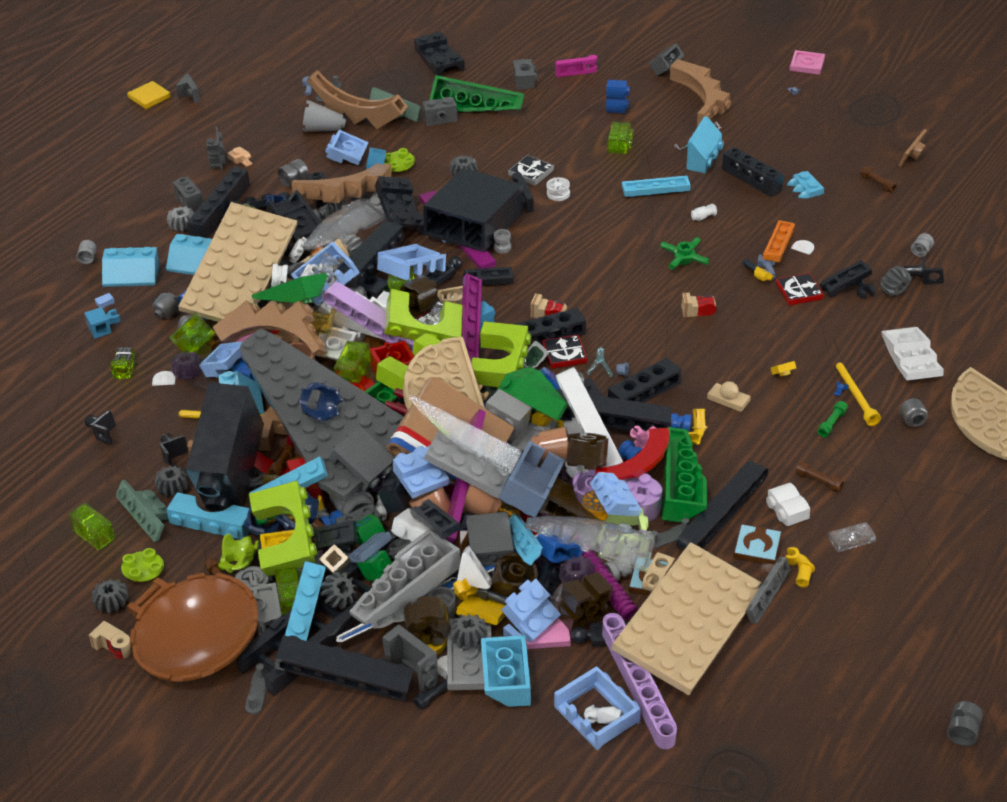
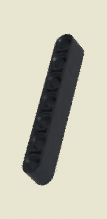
M747 461L708 503L706 510L700 512L683 530L676 541V547L684 551L691 542L704 549L763 484L768 475V468L754 461Z

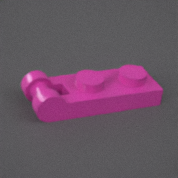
M590 55L589 57L555 61L556 77L595 73L597 72V56Z

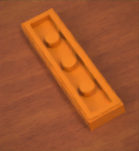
M778 220L763 253V259L775 262L781 261L795 229L794 223Z

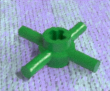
M695 237L691 242H680L677 246L663 241L660 248L673 252L676 257L668 267L674 270L679 264L688 265L692 260L708 265L709 258L695 254L694 248L701 242V239Z

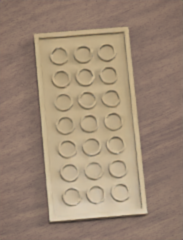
M231 202L179 304V311L220 322L246 300L257 304L262 299H253L252 295L268 288L272 280L273 264L279 265L297 227V221Z
M690 542L613 642L611 650L685 694L690 695L745 616L746 608L759 590V585L762 582Z

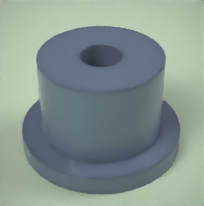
M628 362L617 364V375L628 377Z

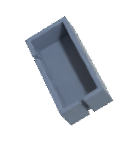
M529 441L498 498L535 518L546 500L565 459L549 451L539 468L537 464L546 449Z

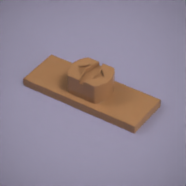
M926 129L921 132L904 153L898 164L899 167L904 164L909 156L917 160L922 154L926 145L921 143L927 132Z

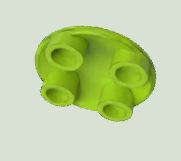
M401 148L398 151L386 153L384 164H391L392 172H401L412 167L415 158L406 148Z
M147 548L144 551L133 554H126L122 558V573L132 581L142 582L154 579L164 568L163 559L152 548Z

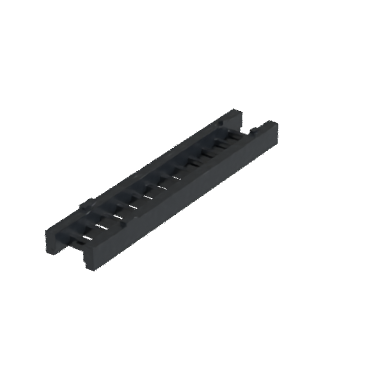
M390 530L389 533L392 539L378 551H386L389 544L400 537ZM350 562L339 573L341 575L347 572V579L354 577L351 583L358 585L355 590L363 596L371 588L359 580L364 575L357 565L358 562ZM320 587L310 625L317 633L311 638L307 637L306 641H317L324 646L334 647L339 643L336 641L337 636L362 624L350 615V610L358 600L353 599V603L346 605L348 608L340 613L329 605L331 602L325 603L327 597L321 595L324 589ZM292 610L271 623L269 628L248 644L245 650L236 658L237 669L243 674L258 662L264 665V668L269 671L264 676L265 686L273 696L277 695L299 676L298 674L275 669V662L266 656L272 650L278 652L282 637L286 633ZM320 611L333 619L326 626L314 618Z

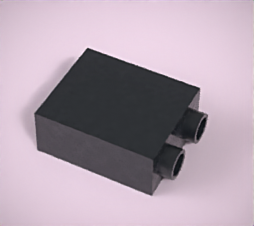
M462 168L424 204V235L485 252L495 242L494 232L500 229L507 230L522 214L523 184Z
M208 383L186 471L205 508L211 512H220L232 505L241 507L245 505L264 428V422L248 386Z

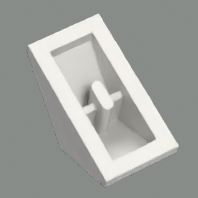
M467 546L462 553L457 581H462L466 578L470 586L488 589L492 584L491 577L470 546Z

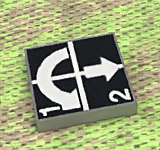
M527 155L508 170V175L512 177L514 173H521L526 183L536 186L554 170V165Z

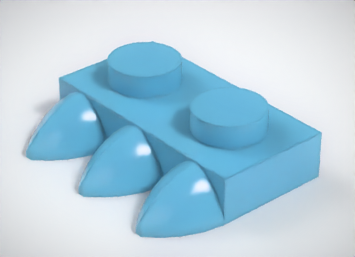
M808 171L794 174L793 178L787 183V186H795L793 192H801L798 196L799 198H811L824 194V187Z

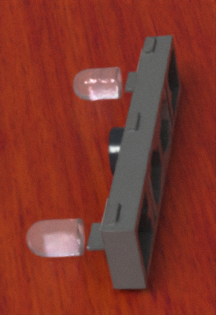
M779 557L775 565L767 563L761 565L762 571L770 573L765 581L760 583L759 590L746 608V614L750 623L757 624L790 573L791 569L786 557Z

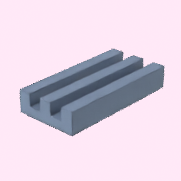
M378 532L348 556L350 561L353 563L365 562L392 539L390 533Z

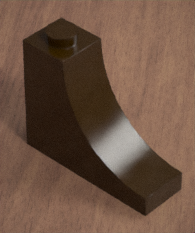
M557 477L539 512L594 542L604 522L591 514L578 501L574 493V486Z

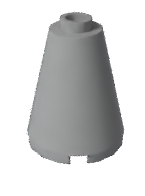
M307 100L306 103L309 104V107H305L303 125H306L305 129L302 128V132L338 131L345 127L346 119L343 118L342 114Z

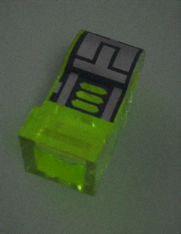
M117 348L115 359L110 364L113 379H130L135 360L134 348ZM125 369L126 373H119V371Z

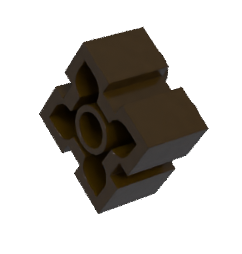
M599 572L585 575L580 582L576 579L563 584L560 595L562 600L559 602L557 609L561 615L558 618L570 632L576 627H585L588 622L597 623L602 621L608 613L609 606L606 602L611 600L613 587Z

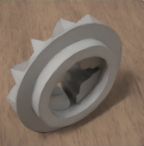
M257 566L242 569L235 576L236 579L243 582L246 586L250 585L248 576L252 574V577H254L253 573L258 575V584L268 583V577L261 570V567Z

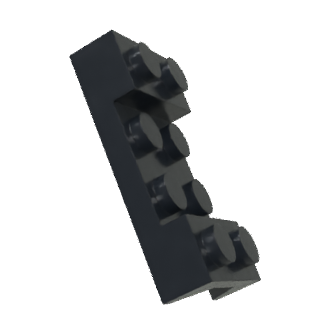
M442 32L414 38L415 50L435 76H441L445 68L457 66L461 71H465L464 59L459 53L453 52Z
M378 176L375 189L386 220L403 227L416 228L419 235H423L424 216L417 211L412 197L414 189L410 178Z
M295 190L288 199L281 202L268 201L267 211L269 213L297 221V227L291 239L294 241V245L302 237L307 239V245L301 255L303 259L307 258L316 246L326 247L333 242V237L298 190Z

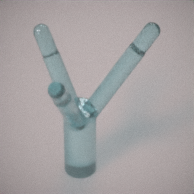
M599 347L596 360L586 374L589 375L598 363H602L609 376L613 377V373L604 360V348Z

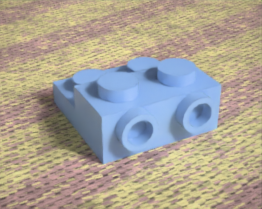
M338 130L336 135L333 134L325 152L328 153L327 158L342 163L343 159L359 165L368 142Z
M242 342L220 344L199 365L205 376L217 378L218 375L225 372L224 370L232 368L235 361L241 358L240 346Z
M419 446L414 452L409 454L400 453L393 459V471L412 498L449 485V477L444 470L423 459L430 446L425 448Z
M598 472L590 482L607 514L638 517L642 512L638 501L629 490L628 484L624 480H618L614 473Z
M537 579L532 582L529 580L524 582L519 587L521 592L517 595L515 592L512 593L505 600L507 604L501 609L522 635H525L529 643L561 615L547 599L550 594Z

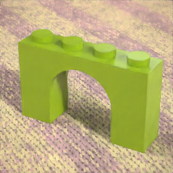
M391 289L386 302L384 334L410 340H416L425 333L440 341L461 337L462 305L445 301L439 313V323L426 325L418 322L410 314L409 293Z
M484 321L480 333L481 348L504 350L509 352L510 355L497 360L473 357L471 365L478 385L499 387L507 373L524 368L523 357H527V345L531 343V334H528V326Z
M425 333L414 340L413 355L415 356L431 344L433 346L441 343V341ZM389 356L377 364L376 380L394 390L396 388L403 390L404 377L408 366Z
M293 481L249 493L252 513L258 520L280 514H288L295 517L296 521L293 534L285 542L258 550L260 567L264 574L268 577L304 567L305 561L316 564L315 556L317 555L315 543H312L311 538L314 536V531L308 521L311 513L308 505L305 504V499L308 498L305 487H301L298 481Z

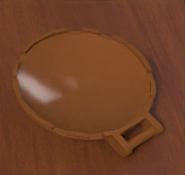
M205 573L187 576V580L177 584L175 581L168 584L157 577L149 589L134 603L130 602L126 606L127 610L136 617L134 629H131L130 644L134 658L147 673L167 681L195 680L211 675L226 667L250 643L256 631L259 616L257 602L251 590L240 580L221 573H217L216 576H206Z

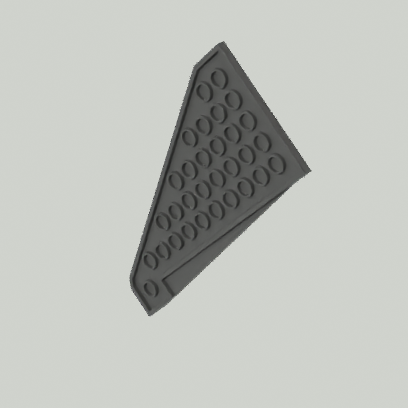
M260 328L241 343V357L305 464L319 456L324 460L328 476L317 481L320 489L346 502L363 487L364 483L340 461L334 465L329 460L332 450L358 427H362L387 450L388 442L404 417L279 337ZM314 382L334 387L343 399V402L337 405V410L340 414L325 420V422L306 415L302 411L301 403H298L302 393L301 389H306L308 385ZM312 390L307 406L311 409H315L320 396L319 390Z

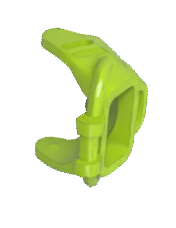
M226 534L222 541V557L218 567L222 570L225 569L229 573L249 567L257 553L259 540L255 541L253 545L250 536L244 537L241 540H234L231 534ZM232 561H238L236 565H232L229 563Z

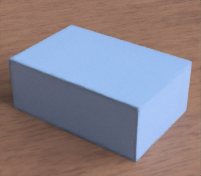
M110 293L95 299V303L99 308L115 303Z
M510 624L503 628L504 637L522 636Z

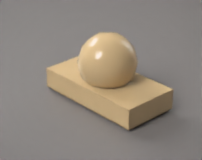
M727 381L722 385L716 383L707 394V399L740 412L750 402L751 397L739 392L737 384L731 381Z

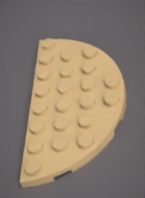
M463 337L443 339L441 343L433 346L430 344L411 360L403 382V396L407 410H409L429 377L441 379L444 383L485 408Z
M970 367L958 378L957 383L953 387L951 396L952 416L959 429L970 441L989 454L1007 460V390Z

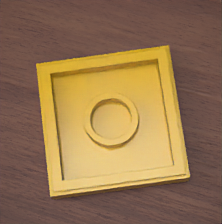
M153 81L127 93L128 98L145 109L171 97L169 91Z
M477 594L468 596L457 607L456 614H462L463 616H467L469 613L471 616L478 614L480 619H484V622L498 625L506 616L501 611L505 605L491 599L487 601L482 600L480 597H477Z

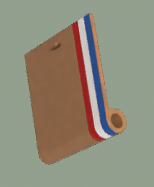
M429 377L388 442L387 450L396 457L400 453H412L419 446L428 447L431 445L439 429L465 442L470 420L481 409L485 411L486 415L477 449L491 457L498 458L514 427L444 383L441 379ZM444 470L449 480L455 483L456 476Z

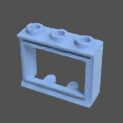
M331 242L294 271L291 276L294 279L299 278L308 264L317 265L320 267V272L323 273L339 259L350 270L345 274L340 270H336L334 275L337 280L334 282L345 285L360 272L352 260L334 242ZM326 281L320 296L313 298V302L317 306L324 301L322 295L330 286Z
M418 244L378 252L377 270L404 280H409L410 266L414 265V274L416 275L422 274L423 265H426L427 271L434 272L435 269L445 271L446 254L440 255L439 252L419 246Z
M597 666L554 693V707L597 751L614 737L634 724L640 723L641 709L638 703L634 700L632 701L625 694V691L620 686H617L606 672H602ZM593 688L612 706L623 710V716L598 732L591 728V723L587 718L583 720L577 714V709L573 704L568 705Z

